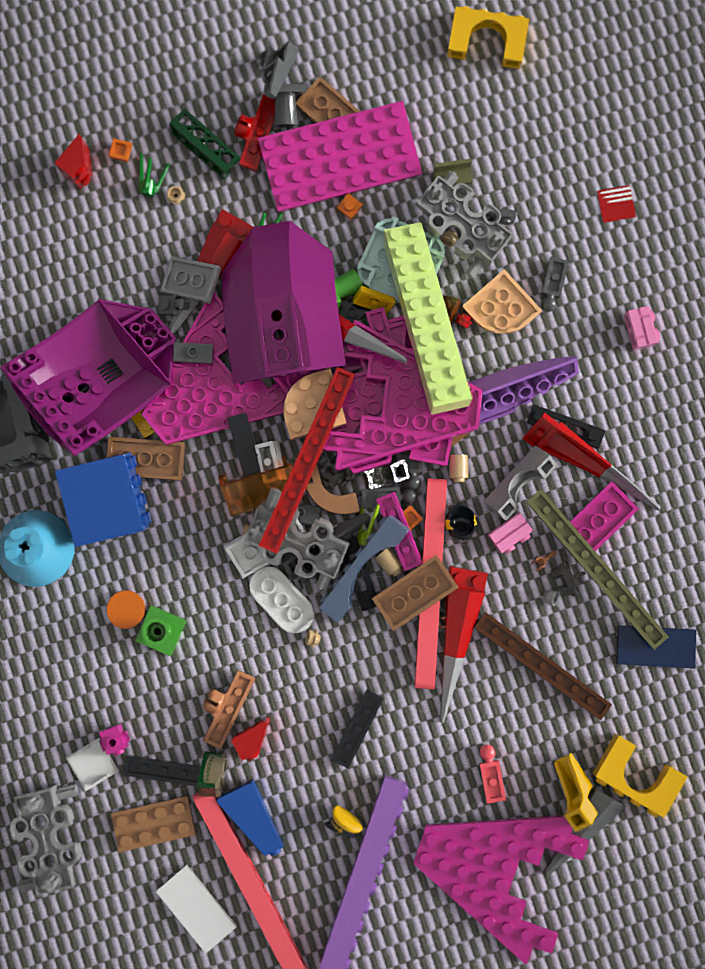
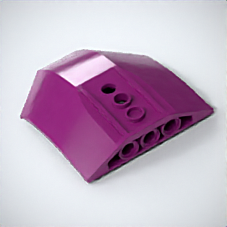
M290 220L253 227L222 272L223 309L233 384L346 366L336 296L333 252ZM275 310H279L282 313L281 320L277 322L272 319V313ZM277 330L284 332V338L280 341L275 339V332Z
M98 299L60 330L5 363L0 368L23 406L43 430L70 454L76 456L124 424L170 387L176 337L152 309ZM112 358L123 374L107 384L106 382L117 374L106 381L104 379L116 370L102 377L112 367L101 374L99 372L109 366V364L97 371V368ZM85 384L88 386L89 391L82 393L78 390V386ZM64 396H71L73 401L67 403L62 398Z

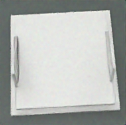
M100 737L66 757L85 791L119 771L110 754L107 755L106 751L101 749Z

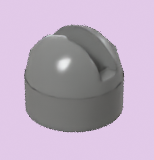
M547 590L544 593L546 598H543V601L548 605L555 606L558 602L559 593L558 591Z

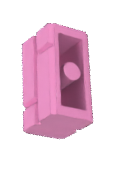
M649 306L629 310L624 314L633 351L652 347L659 343L660 333L658 329H655L653 323L655 321V314L653 310L650 311Z
M519 512L487 534V537L500 554L503 552L508 554L516 548L514 544L519 541L524 543L531 538L530 533L533 532V529Z

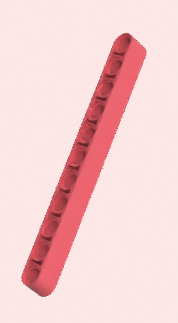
M427 478L423 563L435 555L442 562L447 479ZM440 601L419 614L415 668L416 689L434 690Z
M195 793L193 795L194 802L282 969H308L227 813L218 804V797L198 796V793Z

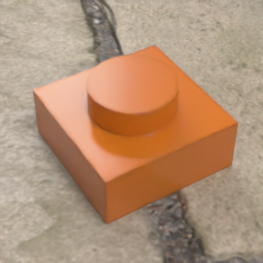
M113 138L109 157L128 162L133 146L132 143Z
M348 193L337 206V210L352 221L363 207V204Z
M411 505L403 511L410 531L423 520Z

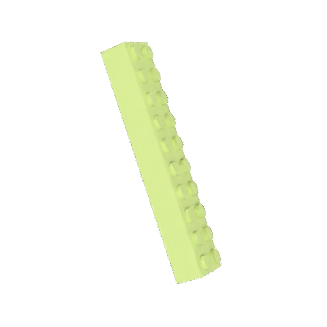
M422 223L385 229L383 244L430 413L432 415L468 407L472 396Z

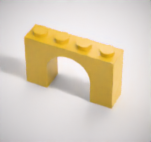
M456 6L447 57L465 60L470 36L479 29L491 28L500 33L504 40L505 48L502 67L520 69L529 19L521 15L510 16L503 12L492 13L485 9L475 10L467 6Z
M615 733L592 773L597 777L595 781L605 787L609 784L613 787L612 791L621 797L624 794L631 798L629 801L639 808L641 804L647 807L646 812L657 818L660 815L665 818L687 776L665 764L651 787L644 790L630 788L625 781L624 769L636 745Z

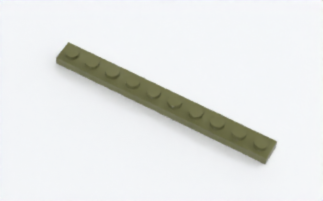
M542 489L538 490L526 501L653 650L669 638Z

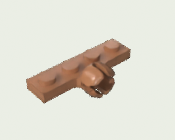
M237 669L226 692L222 693L212 689L207 694L210 700L205 699L203 709L214 717L203 738L204 742L219 749L222 748L256 679L255 677Z

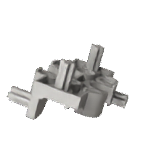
M450 170L444 179L439 175L418 199L415 206L427 215L426 229L435 239L437 236H441L448 227L458 228L461 237L454 245V254L465 260L471 257L474 258L473 263L465 271L468 278L474 279L482 268L485 270L489 268L493 260L514 234L499 223L501 213L492 204L488 203L480 213L471 212L468 208V201L472 199L475 192L464 183L456 184L453 187V184L459 177L456 175V172ZM460 193L464 198H458L456 194ZM452 204L454 211L451 213L447 212L444 209V205ZM486 217H491L494 222H489ZM433 221H438L441 224V226H435L433 224ZM477 227L482 228L484 235L477 236L474 229ZM463 245H469L471 250H465Z
M276 488L270 489L266 502H262L256 509L244 542L261 548L258 545L280 498L281 491ZM297 508L278 554L271 555L268 550L261 548V556L267 563L278 566L284 553H294L298 558L294 573L303 578H311L316 572L321 573L316 587L326 591L331 578H336L349 543L333 536V525L323 518L315 519L309 532L303 533L298 531L295 525L299 515V508ZM324 527L327 530V535H321L318 532V528ZM310 546H319L320 553L318 555L311 554ZM304 563L312 564L313 569H305Z
M57 783L42 790L14 797L18 817L10 824L11 837L13 840L29 838L34 845L33 851L30 854L17 858L20 873L23 876L31 877L18 881V888L21 892L35 889L36 896L75 886L72 866L82 855L80 842L60 844L56 839V833L58 829L72 825L74 820L72 808L67 804L60 803L62 799L78 796L76 784L59 788ZM58 811L64 813V820H61L57 817ZM37 816L44 817L45 825L43 827L36 825L35 819ZM19 821H23L26 824L25 830L19 827ZM66 850L73 852V859L66 856ZM45 856H52L54 858V865L47 866L44 862ZM28 860L34 862L35 869L28 866Z

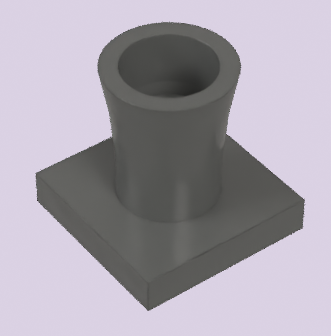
M282 84L275 97L273 126L299 125L295 96H301L307 92L306 84Z

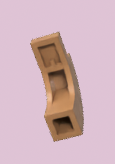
M316 465L310 480H313V483L307 485V490L314 502L323 510L332 514L350 515L359 513L356 493L342 496L329 493L321 483L318 466Z

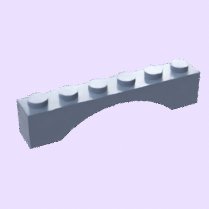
M393 515L382 518L378 524L380 527L376 533L372 532L367 538L368 544L366 547H361L355 554L356 560L353 564L350 562L343 570L345 572L344 576L341 579L338 577L332 585L334 589L331 593L327 592L321 599L322 605L319 609L334 621H341L352 607L354 584L363 565L379 551L399 545L410 529Z

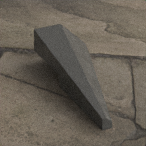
M290 41L276 51L269 46L258 55L259 65L262 67L260 69L262 80L265 83L264 88L267 91L266 96L268 98H275L299 53L298 49Z
M363 513L334 527L333 536L347 542L352 535L356 536L359 533L358 529L365 522H370L368 515ZM327 531L321 533V535H327ZM310 546L311 554L318 555L320 553L319 546ZM286 552L282 555L281 563L297 589L302 591L304 589L303 585L310 578H303L294 573L298 558L294 553ZM304 563L305 569H313L312 564Z
M593 787L588 799L598 813L591 826L577 832L572 829L571 834L588 840L626 807ZM555 851L544 872L551 875L571 856Z

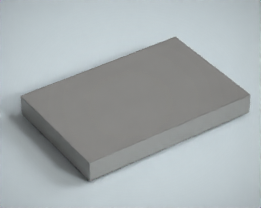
M171 256L160 292L210 304L221 267Z

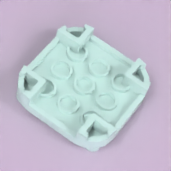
M392 217L378 222L374 227L371 238L358 263L357 273L364 287L395 297V302L400 303L383 244V234L385 229L408 224L399 221V218ZM424 231L437 275L445 254L444 245L439 236L435 239Z

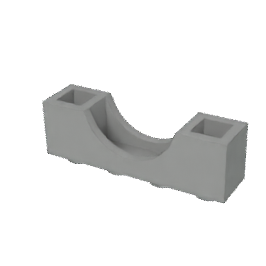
M534 446L484 500V503L493 513L507 521L519 508L517 495L520 489L531 480L546 479L558 465L550 454Z

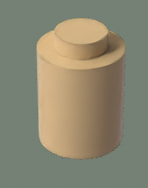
M449 455V479H453V483L465 482V479L469 478L468 455Z
M390 547L374 558L388 576L392 574L395 577L403 571L400 559Z

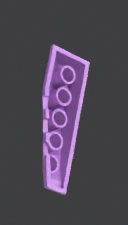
M577 357L554 358L519 365L469 382L483 390L479 425L515 412V408L525 403L526 405L530 403L533 397L540 393L541 395L547 393L548 389L556 384L558 386L579 373Z

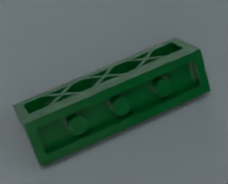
M186 109L182 110L169 122V132L220 178L225 180L229 176V170L240 160V157ZM186 116L191 121V125H182L179 121ZM193 130H201L205 133V138H197L193 134ZM207 142L216 143L218 150H210L207 147ZM221 155H229L233 159L226 164L221 159Z

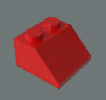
M78 134L54 164L67 180L81 190L83 186H87L91 181L92 166L90 149L82 136Z
M269 716L232 737L231 742L241 761L247 759L249 762L259 756L258 754H260L259 751L263 746L269 726Z

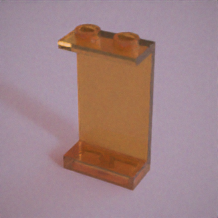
M284 456L281 457L284 466L228 482L226 474L218 476L220 488L230 516L257 509L262 502H266L271 488H276L282 492L293 468L291 462L287 463Z

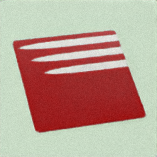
M630 185L597 191L604 223L636 217Z

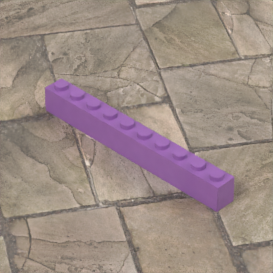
M388 775L383 777L321 957L319 969L349 968L351 959H348L350 951H355L357 945L355 937L357 932L361 933L364 921L361 920L363 913H368L371 903L368 899L370 894L374 895L377 883L374 882L377 875H381L384 865L381 861L383 856L387 857L390 845L387 843L390 837H394L397 827L394 826L396 818L400 819L403 807H400L402 800H406L409 793V788H407V782Z

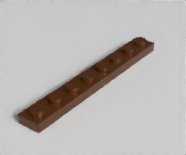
M484 612L474 627L476 630L599 720H602L612 706L610 702L488 613Z

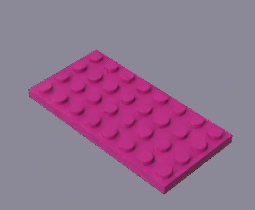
M403 101L258 138L278 213L422 175Z

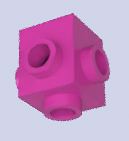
M122 724L99 732L101 749L106 751L107 755L111 753L114 756L125 752L124 748L129 746V734L127 731H124Z

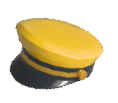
M335 806L332 810V820L325 822V826L328 829L349 838H355L363 829L361 821L341 806Z

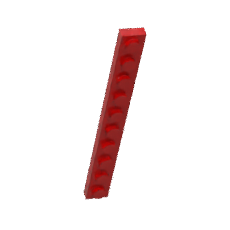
M339 367L336 368L258 545L259 547L278 554L355 378L354 373Z

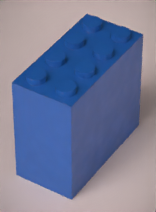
M131 452L55 471L75 547L141 532L150 526L149 523L152 521L149 511L146 512L145 504H147L146 496L144 493H141L140 489L142 480L135 469L137 467V460L135 455L132 456Z

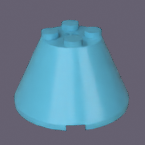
M41 510L23 512L12 518L0 534V565L4 572L19 584L30 587L48 585L61 578L72 563L75 546L71 532L61 518L50 512Z

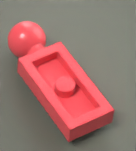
M483 745L480 748V756L485 762L479 763L486 803L505 801L506 796L499 760L493 761L495 749L491 745Z

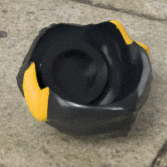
M460 502L454 505L446 515L445 527L448 529L450 536L462 541L470 538L476 530V515L470 508L462 505Z

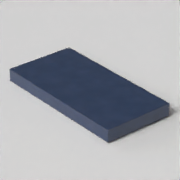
M618 625L616 664L695 669L697 630L662 628L669 638L653 650L633 626Z

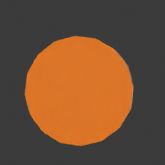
M133 591L115 593L107 604L109 620L114 626L121 629H130L137 626L143 621L146 614L143 598Z

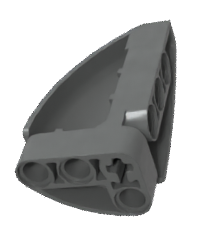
M3 373L0 377V473L17 472L46 464L52 460L48 445L51 442V438L23 406Z

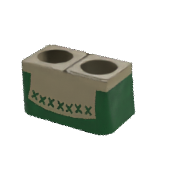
M204 752L197 781L198 796H221L227 768L226 754Z

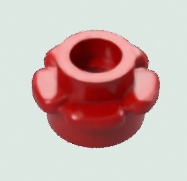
M461 313V315L456 314L455 322L468 329L470 324H473L470 321V316Z

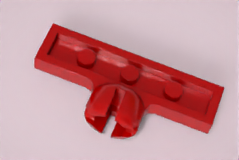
M263 94L256 115L254 117L244 114L240 115L234 130V135L244 139L246 142L239 166L254 172L257 171L262 157L258 138L268 136L273 124L274 98H268Z

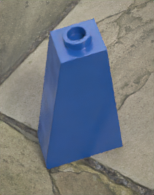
M254 779L217 798L218 804L264 856L269 854L274 856L281 852V848L284 845L283 840Z

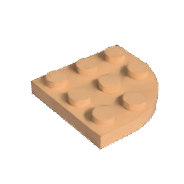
M505 269L462 306V309L478 326L496 334H509L519 331L542 312L540 307Z
M331 368L301 378L289 390L284 403V418L290 440L307 436L332 380ZM342 407L333 428L347 425Z

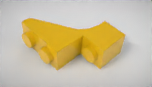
M569 753L555 760L554 766L567 800V809L564 816L573 830L577 832L591 826L598 813L587 798L593 785L573 754Z

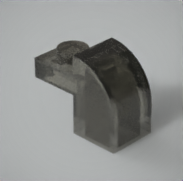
M405 459L393 461L391 464L362 472L367 490L410 478Z

